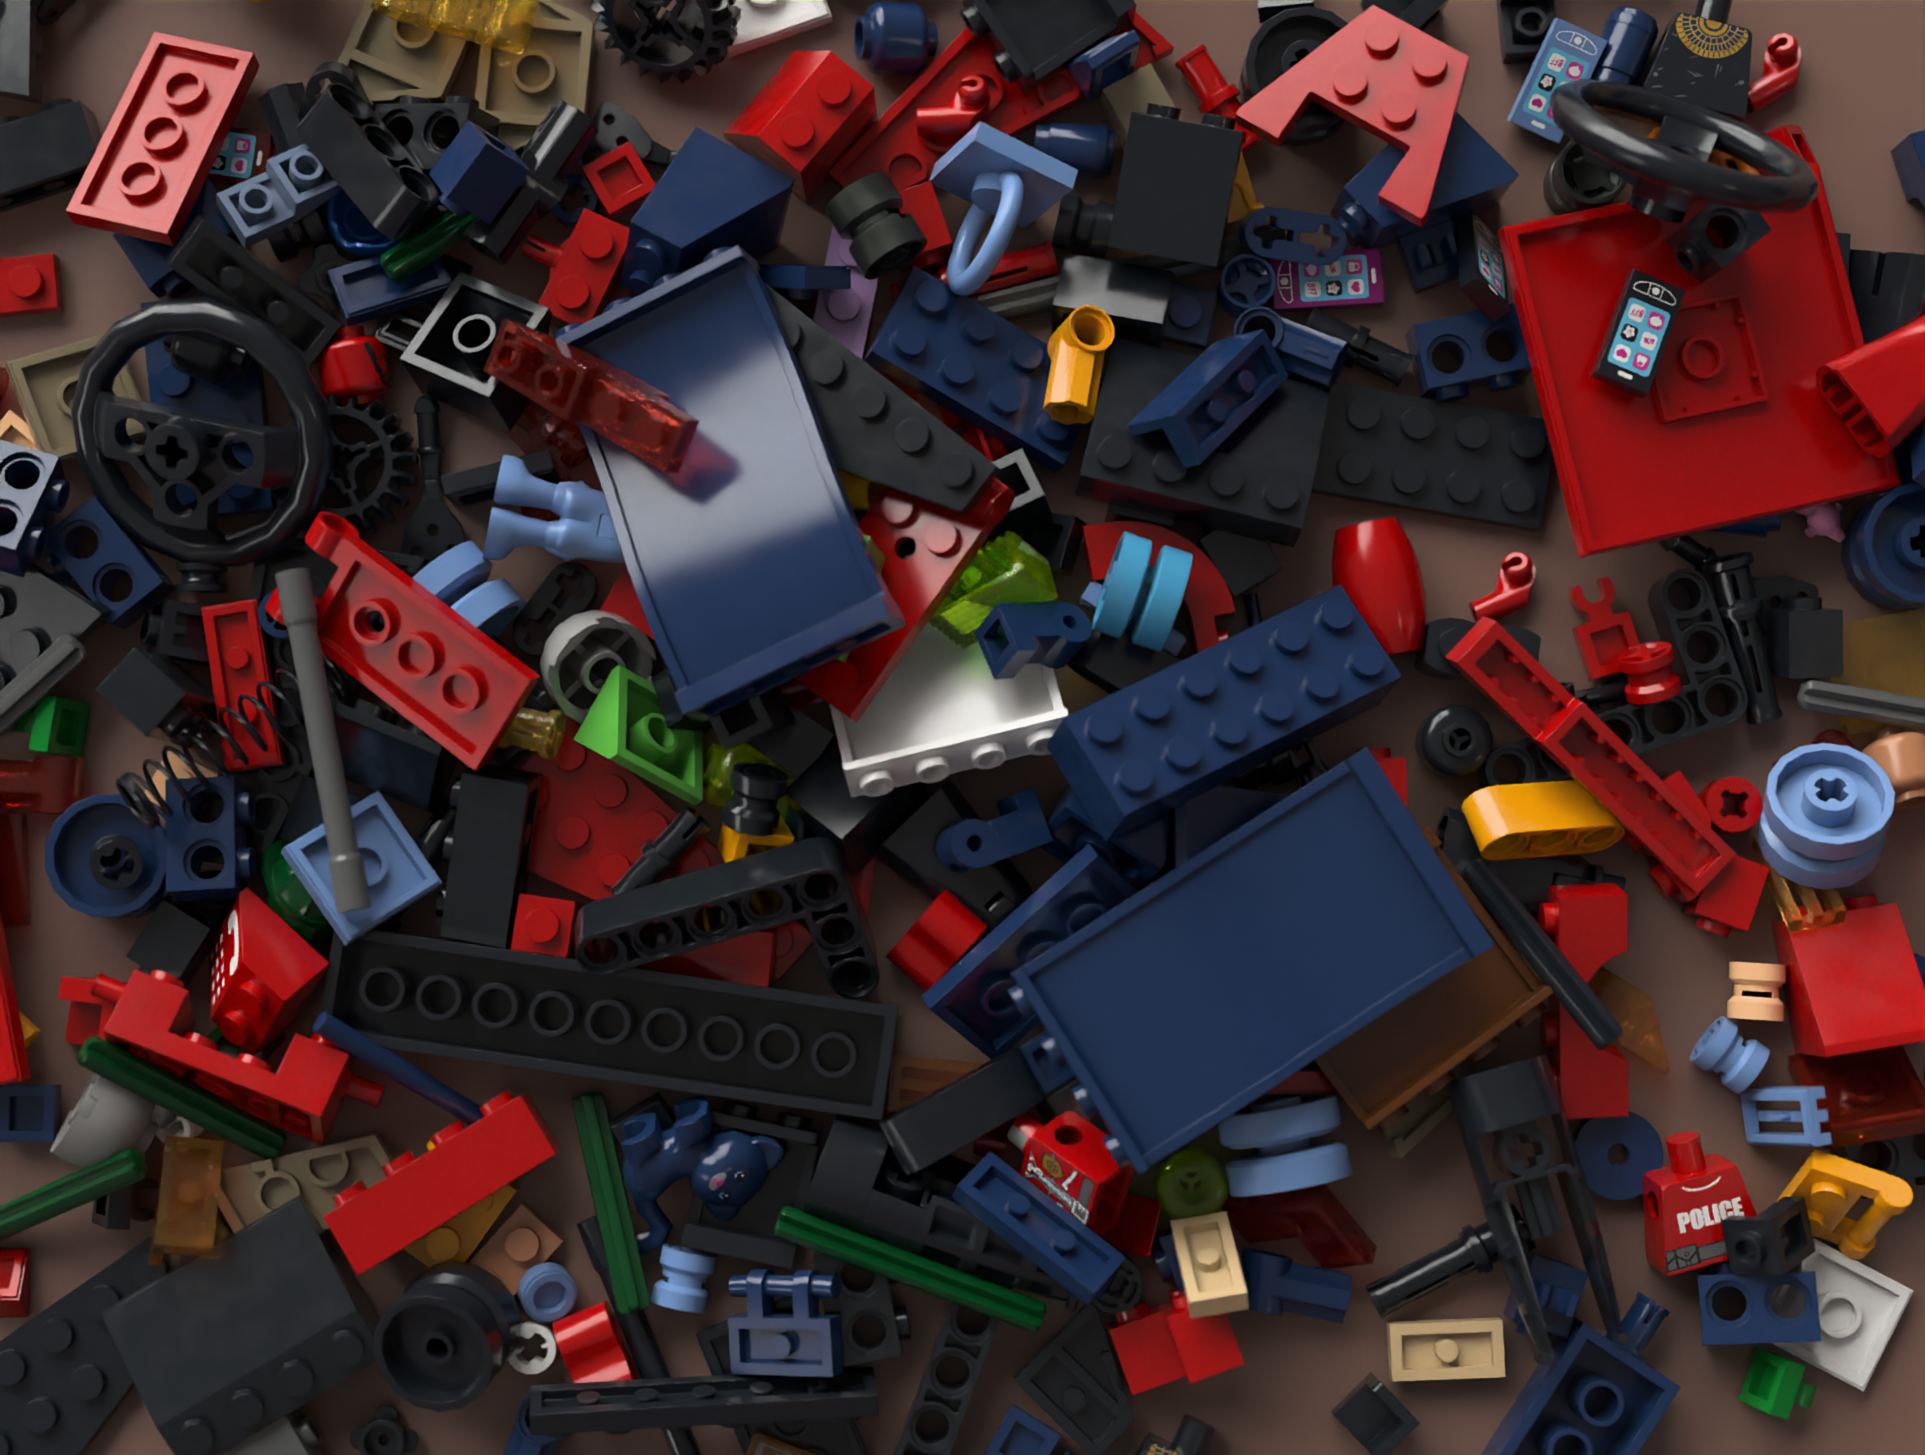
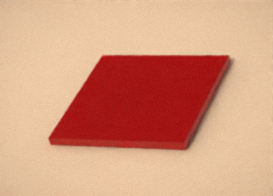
M1818 163L1809 164L1819 184V192L1815 200L1794 213H1760L1772 230L1703 283H1700L1695 275L1688 274L1679 266L1673 254V247L1666 240L1712 204V202L1693 197L1681 223L1667 222L1646 215L1632 207L1629 201L1504 226L1497 232L1579 559L1888 491L1902 486L1893 451L1886 457L1878 458L1874 455H1869L1862 450L1849 433L1845 423L1863 409L1860 403L1839 416L1830 408L1817 390L1816 373L1819 367L1855 348L1865 345ZM1707 227V236L1714 246L1722 248L1723 242L1719 233ZM1633 269L1685 290L1650 391L1643 398L1590 377L1626 276Z

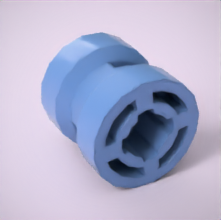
M1720 1016L1699 1038L1690 1054V1061L1703 1071L1713 1070L1715 1073L1721 1072V1083L1735 1094H1740L1761 1072L1769 1058L1770 1049L1756 1039L1743 1042V1037L1738 1032V1026L1726 1017Z
M663 1244L659 1263L663 1267L662 1274L665 1276V1279H660L654 1284L651 1302L680 1311L705 1313L709 1294L702 1287V1284H705L707 1277L714 1273L718 1256L699 1249L674 1244Z

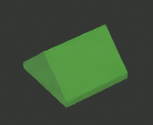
M621 665L616 666L611 670L573 740L694 806L703 801V732L668 729L653 683Z

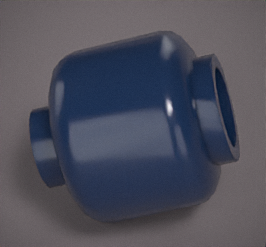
M876 2L868 7L864 16L860 15L856 19L854 27L855 55L858 60H864L867 69L872 74L914 75L922 70L927 56H934L936 54L938 44L936 24L928 23L924 10L917 3Z

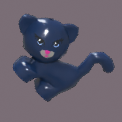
M705 1095L687 1097L680 1100L675 1105L677 1120L671 1128L666 1130L663 1129L662 1123L654 1112L639 1114L624 1121L622 1130L626 1140L621 1143L625 1156L623 1164L624 1184L633 1196L637 1212L649 1224L648 1232L636 1234L640 1254L654 1251L667 1242L673 1225L660 1208L657 1198L673 1182L683 1177H689V1184L695 1196L705 1202L706 1208L715 1218L728 1222L736 1217L741 1205L746 1204L758 1193L767 1179L768 1171L776 1168L784 1159L785 1151L782 1145L775 1139L765 1135L753 1137L736 1130L709 1135L712 1127V1112Z

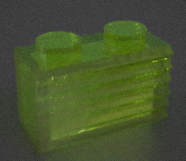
M1007 530L1004 537L997 536L995 542L988 541L985 548L981 547L930 618V624L932 627H936L939 632L942 631L944 636L948 635L949 639L954 640L956 645L960 644L962 649L977 642L974 632L997 603L1052 601L1058 597L1048 560L1014 532Z

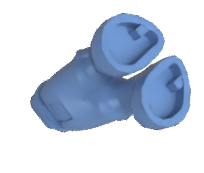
M503 454L495 489L494 503L546 509L559 515L560 519L557 521H545L520 515L510 510L492 507L483 558L504 560L517 547L544 548L549 554L564 561L577 558L597 562L626 564L604 492L590 488L583 481H568L558 484L544 481L529 473L524 460L516 456Z

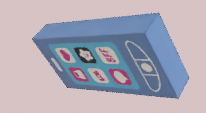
M1554 18L1508 115L1507 121L1555 143H1560L1564 132L1554 123L1549 103L1550 96L1554 89L1560 85L1577 79H1590L1608 41L1560 18Z

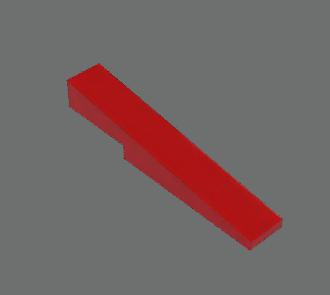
M1483 616L1444 657L1694 894L1698 895L1736 856V853L1582 701L1575 699L1497 621Z

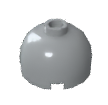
M600 610L575 614L556 626L545 642L540 661L542 683L556 706L564 714L582 724L611 670L616 666L621 665L652 683L651 678L653 677L650 674L653 667L652 658L656 661L655 650L645 633L620 615Z
M93 1072L80 1093L82 1095L74 1110H70L50 1149V1152L60 1157V1160L81 1169L93 1166L127 1149L132 1151L140 1150L144 1154L159 1128V1125L150 1121L155 1103Z

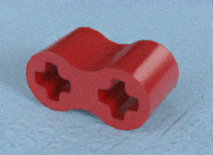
M946 888L885 957L919 988L926 992L946 974L988 925Z
M602 1301L552 1323L558 1349L570 1372L573 1383L640 1379L626 1348L617 1319L607 1301Z

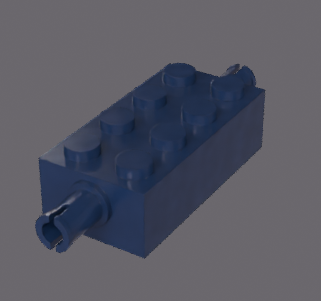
M1638 1292L1635 1296L1636 1299L1621 1321L1623 1333H1627L1630 1336V1342L1626 1345L1612 1342L1609 1340L1607 1333L1603 1336L1574 1317L1568 1338L1557 1335L1551 1344L1555 1360L1553 1365L1538 1364L1481 1455H1638L1681 1388L1645 1364L1646 1357L1642 1355L1664 1318L1668 1317L1670 1312Z

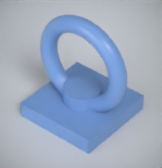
M981 121L975 125L934 164L929 180L933 185L972 203L956 236L949 257L947 282L950 290L959 296H967L978 290L987 281L1001 260L1013 236L1016 225L1026 229L1073 189L1078 170ZM992 214L996 215L985 242L972 261L975 248Z

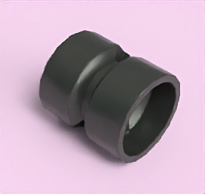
M1571 140L1548 168L1543 181V193L1549 208L1556 215H1563L1610 205L1624 189L1627 182L1610 170L1586 162L1581 146Z
M884 172L868 175L850 184L833 197L825 208L841 239L853 240L849 247V252L864 278L869 280L880 278L901 268L914 259L927 245V239L911 213L901 214L900 209L903 206V198L889 175Z

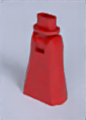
M1925 315L1818 368L1816 373L1817 390L1835 413L1841 416L1858 403L1863 407L1845 425L1862 450L1869 455H1874L1878 458L1886 457L1925 420Z

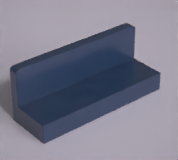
M1265 329L1218 340L1209 346L1132 419L1127 426L1133 436L1163 429L1183 467L1199 465L1289 376Z
M991 1151L957 1185L952 1198L1087 1306L1095 1297L1101 1299L1108 1292L1126 1259L1125 1256Z

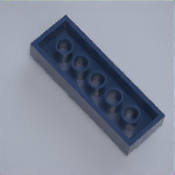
M1340 584L1064 717L1046 747L1104 840L1108 842L1379 705L1402 676Z

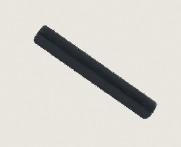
M1481 857L1465 867L1461 872V877L1543 982L1551 987L1555 997L1596 1048L1600 1050L1606 1049L1619 1040L1623 1035V1029L1490 863Z

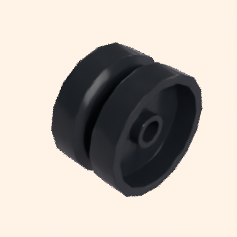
M1311 6L1285 9L1265 21L1251 39L1243 62L1238 83L1241 105L1253 98L1349 23L1332 11ZM1311 101L1282 143L1295 147L1320 143L1338 132L1346 122V119Z
M458 1261L435 1264L418 1275L408 1285L403 1294L384 1312L375 1328L373 1353L382 1377L397 1395L414 1406L437 1412L462 1409L482 1395L494 1376L501 1371L510 1359L519 1343L521 1318L514 1297L500 1279L483 1268Z

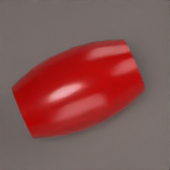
M1397 518L1377 519L1336 529L1331 558L1333 588L1340 584L1342 585L1388 656L1423 649L1427 622L1426 591L1421 567L1413 545Z

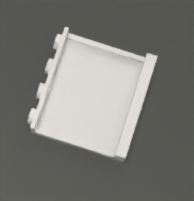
M1022 548L971 560L858 722L853 721L829 704L843 761L842 765L852 798L861 795L877 797L889 793L894 787L916 782L934 783L945 779L949 774L973 768L991 769L1001 765L1005 760L1029 754L1038 756L1050 754L1046 746L1062 719L1068 716L1067 708L1064 709L1053 668H1048L1040 663L1025 664L1014 678L994 680L974 634L997 603L1034 602Z

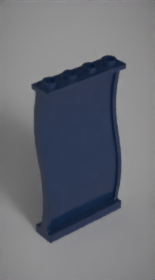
M738 245L733 248L722 247L708 253L703 258V263L684 273L675 272L659 278L653 284V288L635 298L618 299L607 305L603 314L586 323L567 325L556 332L554 339L539 346L543 357L550 361L587 444L641 607L678 690L674 694L683 715L702 722L906 625L900 607L891 598L853 513L803 374L775 307L758 273L761 271L758 262Z
M1366 747L1051 949L1012 972L1010 975L1016 985L1007 991L1026 1020L1036 1014L1048 1034L1039 1039L1041 1045L1057 1069L1065 1064L1069 1066L1079 1082L1078 1085L1070 1090L1087 1117L1090 1119L1099 1114L1111 1134L1103 1138L1102 1141L1120 1169L1131 1164L1135 1172L1141 1174L1149 1169V1166L1243 1108L1394 1006L1471 958H1476L1495 944Z

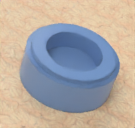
M545 1262L533 1266L523 1275L518 1285V1298L522 1307L530 1318L538 1322L550 1323L565 1317L573 1309L577 1300L578 1293L575 1281L568 1270L557 1263Z

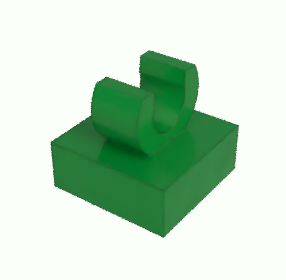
M46 695L36 704L35 711L30 710L16 722L15 731L31 733L28 750L81 758L90 704Z
M1755 1346L1738 1400L1768 1414L1789 1420L1793 1404L1811 1408L1817 1387L1801 1381L1805 1365Z

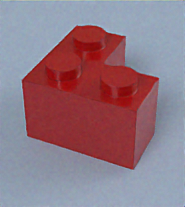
M1178 1287L1167 1292L1169 1301L1149 1308L1146 1300L1137 1302L1134 1307L1125 1312L1115 1313L1117 1320L1106 1324L1132 1396L1184 1376L1187 1377L1191 1384L1245 1364L1227 1313L1191 1319L1185 1291L1180 1292Z

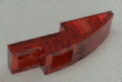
M503 319L483 370L566 421H579L664 473H679L700 422L668 403L670 396L646 382L583 350L511 319Z

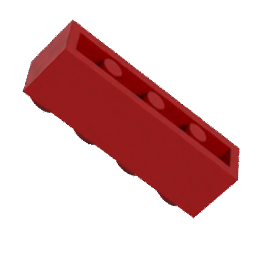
M509 1090L503 1092L479 1107L484 1116L479 1121L465 1129L461 1121L458 1120L430 1138L435 1148L416 1159L410 1150L383 1166L381 1169L386 1178L367 1189L361 1180L332 1198L337 1208L324 1215L323 1218L358 1276L563 1151L529 1093L513 1098Z

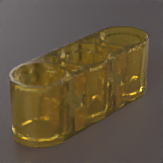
M373 0L371 8L383 16L403 23L508 52L525 53L540 0Z

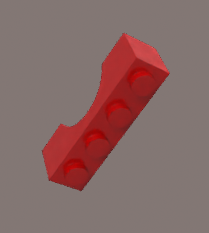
M1616 883L1547 885V902L1540 903L1539 925L1587 985L1594 973L1605 962L1628 951L1627 894ZM1539 977L1541 984L1546 985L1543 982V980ZM1552 993L1548 996L1549 1013H1542L1540 1015V1037L1543 1047H1549V1062L1567 1119L1629 1117L1627 1059L1615 1046L1611 1045L1603 1050L1597 1049Z

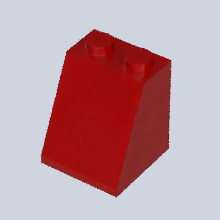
M794 51L724 131V136L743 152L794 178L792 193L808 205L830 179L828 171L877 121L875 89L873 85L832 51Z
M1876 894L1861 895L1842 899L1843 910L1823 913L1821 903L1800 905L1787 908L1788 919L1771 921L1778 964L1787 965L1786 983L1783 984V991L1796 1054L1831 1057L1925 1041V987L1897 902L1878 904Z

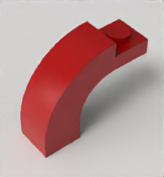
M1112 521L1083 526L1082 543L1090 582L1096 581L1101 585L1104 583L1113 554L1124 531L1152 540L1150 565H1153L1160 549L1164 545L1192 553L1191 569L1180 607L1187 621L1193 655L1228 639L1226 628L1216 629L1215 621L1231 618L1235 614L1233 598L1220 571L1200 548L1178 533L1151 523Z

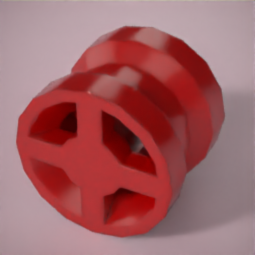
M1655 641L1632 646L1617 655L1618 668L1627 676L1628 683L1625 686L1624 692L1630 704L1644 705L1661 702L1677 695L1682 690L1680 676L1672 671L1671 663L1675 655L1672 644L1669 642Z
M1727 777L1714 780L1705 785L1698 794L1699 799L1712 816L1711 829L1716 833L1727 834L1745 831L1752 827L1760 817L1762 810L1761 795L1756 786L1746 779ZM1736 802H1738V806H1739V807H1738V812L1740 813V815H1738V814L1735 812V811H1736Z

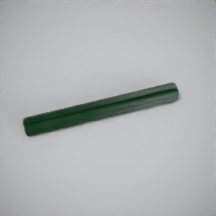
M784 1207L776 1222L774 1233L780 1238L1027 1331L1038 1332L1045 1318L1047 1307L1040 1300L916 1255L910 1251L793 1207Z

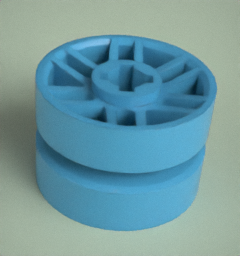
M1124 531L1110 562L1095 609L1091 629L1120 638L1124 634L1130 619L1133 618L1135 620L1131 634L1132 643L1160 652L1176 618L1188 581L1193 554L1164 545L1160 549L1153 565H1150L1152 540Z

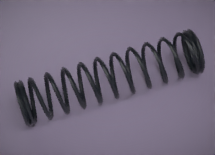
M322 653L323 659L338 678L337 680L324 662L329 692L336 700L342 701V697L352 694V681L345 670ZM294 663V673L286 669H277L275 673L276 687L268 682H258L256 688L258 700L250 695L240 694L238 698L240 714L229 707H221L219 711L221 727L210 720H202L200 732L203 741L191 733H183L181 745L184 754L172 746H164L162 758L165 767L152 759H145L143 762V772L146 781L131 772H125L121 779L117 778L116 786L120 795L145 827L151 830H155V826L160 827V817L149 798L133 779L139 782L157 800L168 817L173 818V811L161 797L152 781L148 764L160 770L175 785L180 795L188 804H192L193 801L189 793L178 781L168 760L167 751L173 752L182 759L194 772L202 786L207 791H211V784L194 763L187 747L186 738H190L199 744L211 756L220 772L225 777L230 778V771L214 752L208 740L205 725H209L218 731L229 742L242 763L249 765V758L232 738L224 719V712H228L237 718L247 728L259 748L264 752H268L266 742L248 720L243 707V699H247L256 705L265 714L279 737L286 739L287 734L284 728L265 704L261 692L262 686L269 688L277 694L294 720L300 726H305L302 714L286 696L280 682V674L283 673L298 684Z

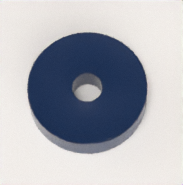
M1629 1111V1117L1585 1118L1572 1136L1589 1191L1598 1196L1611 1200L1635 1198L1643 1194L1642 1178L1644 1174L1648 1171L1662 1168L1663 1147L1660 1137L1654 1127L1645 1118ZM1620 1144L1624 1148L1625 1157L1621 1163L1613 1165L1609 1162L1607 1153L1612 1145Z

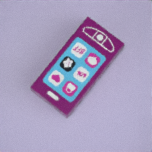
M1380 248L1345 250L1336 262L1319 266L1269 259L1276 278V286L1271 297L1272 310L1276 313L1313 311L1314 308L1330 310L1382 306L1384 303Z

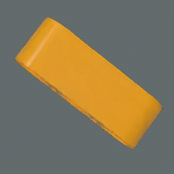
M1574 780L1489 786L1469 795L1461 806L1482 858L1490 861L1594 853L1616 844L1625 834L1624 827Z

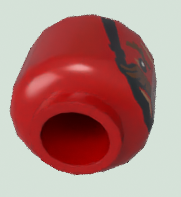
M364 326L339 328L332 336V341H329L316 357L321 393L328 400L331 394L339 398L340 407H346L350 397L353 395L357 396L358 405L366 404L368 406L376 399L382 401L381 394L386 393L392 387L393 379L387 346L374 336H365Z

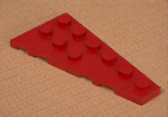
M1135 12L1134 22L1113 35L1116 36L1135 30L1139 36L1140 44L1134 72L1149 63L1153 64L1173 53L1174 47L1137 12ZM966 27L828 171V177L841 190L863 177L880 172L889 175L898 191L928 182L934 164L967 133L962 135L918 136L917 108L946 107L960 90L959 82L967 76L974 75L983 78L988 85V92L991 96L988 110L975 125L981 121L1013 138L1084 101L1086 98L1070 75L1068 66L1026 94L1023 93L1016 81L1010 85L1007 84L993 64L991 56L996 54L987 39L983 36L977 40Z
M567 716L519 769L542 774L529 872L596 901L614 895L611 891L612 885L617 883L643 854L641 847L648 839L655 841L678 813L633 772L573 740L581 725ZM703 836L680 862L682 869L675 877L725 862L719 850ZM668 875V876L665 878V880H668V879H671V878H675V877H670V876ZM797 920L770 927L778 929L773 978L781 980L814 943L810 932Z

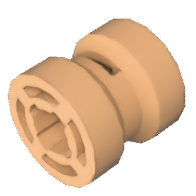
M1729 962L1728 978L1734 984L1733 996L1727 1001L1726 1018L1784 1021L1785 1004L1780 1000V987L1786 983L1787 965ZM1742 991L1771 992V998L1742 996Z

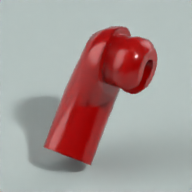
M1780 33L1769 40L1767 52L1765 53L1762 77L1749 84L1747 106L1749 113L1758 111L1791 92L1796 87L1802 58L1798 41L1793 35Z
M967 76L959 82L960 90L946 107L917 108L918 136L962 135L969 132L988 110L991 96L988 92L986 81L979 76Z
M1512 552L1506 555L1502 561L1495 592L1469 603L1471 614L1476 623L1483 616L1497 621L1527 606L1536 578L1535 566L1527 554Z

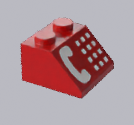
M248 887L238 894L208 951L211 1020L219 1027L221 1033L229 1042L239 1045L247 1054L255 1056L298 1019L330 964Z

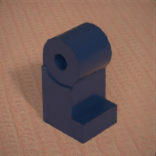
M1052 601L997 603L974 634L994 680L1014 678L1025 664L1040 663L1054 669L1065 667L1089 639L1092 629L1086 614L1070 603Z
M1034 788L996 801L1000 817L986 822L979 819H968L942 830L937 838L935 847L937 858L941 865L951 872L965 873L1052 842L1053 839Z

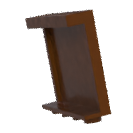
M1429 825L1420 827V830L1495 945L1476 958H1471L1427 985L1313 1060L1360 1125L1368 1130L1377 1124L1381 1131L1395 1124L1409 1112L1405 1105L1407 1101L1422 1090L1427 1096H1430L1442 1089L1455 1078V1075L1450 1070L1468 1056L1473 1062H1476L1489 1054L1501 1043L1496 1036L1513 1022H1515L1518 1028H1521L1536 1019L1547 1009L1542 1001L1554 992L1549 985L1541 984L1440 849L1439 846L1442 842Z

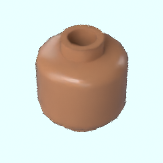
M1896 725L1873 733L1872 738L1874 742L1870 743L1861 752L1870 756L1888 774L1895 791L1893 812L1906 811L1925 805V735L1920 732H1907L1906 727Z

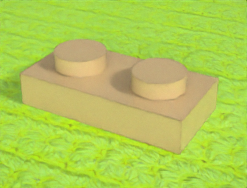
M1227 1212L1170 1221L1172 1239L1191 1319L1249 1309L1247 1290Z
M1499 1317L1386 1322L1389 1379L1392 1382L1505 1377L1503 1320Z

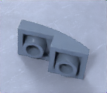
M304 143L268 159L266 172L217 193L216 206L243 247L247 248L303 218L336 195L342 188Z

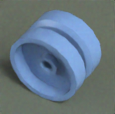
M470 540L444 552L425 566L412 579L491 638L495 634L499 636L515 620L526 601L505 578L487 582L493 564L489 559L483 558L484 553ZM381 614L379 621L385 627V621Z
M1818 743L1800 746L1782 756L1768 775L1765 798L1759 820L1757 840L1764 859L1781 876L1801 886L1829 890L1851 886L1870 875L1881 859L1886 832L1889 829L1893 814L1895 791L1888 774L1870 756L1844 745Z
M1321 1094L1305 1097L1291 1095L1249 1104V1107L1239 1109L1216 1124L1221 1145L1232 1150L1257 1148L1258 1151L1236 1157L1224 1167L1229 1194L1233 1197L1284 1192L1333 1182L1352 1175L1353 1170L1348 1145L1336 1140L1315 1142L1310 1140L1312 1137L1331 1133L1343 1124L1338 1094Z

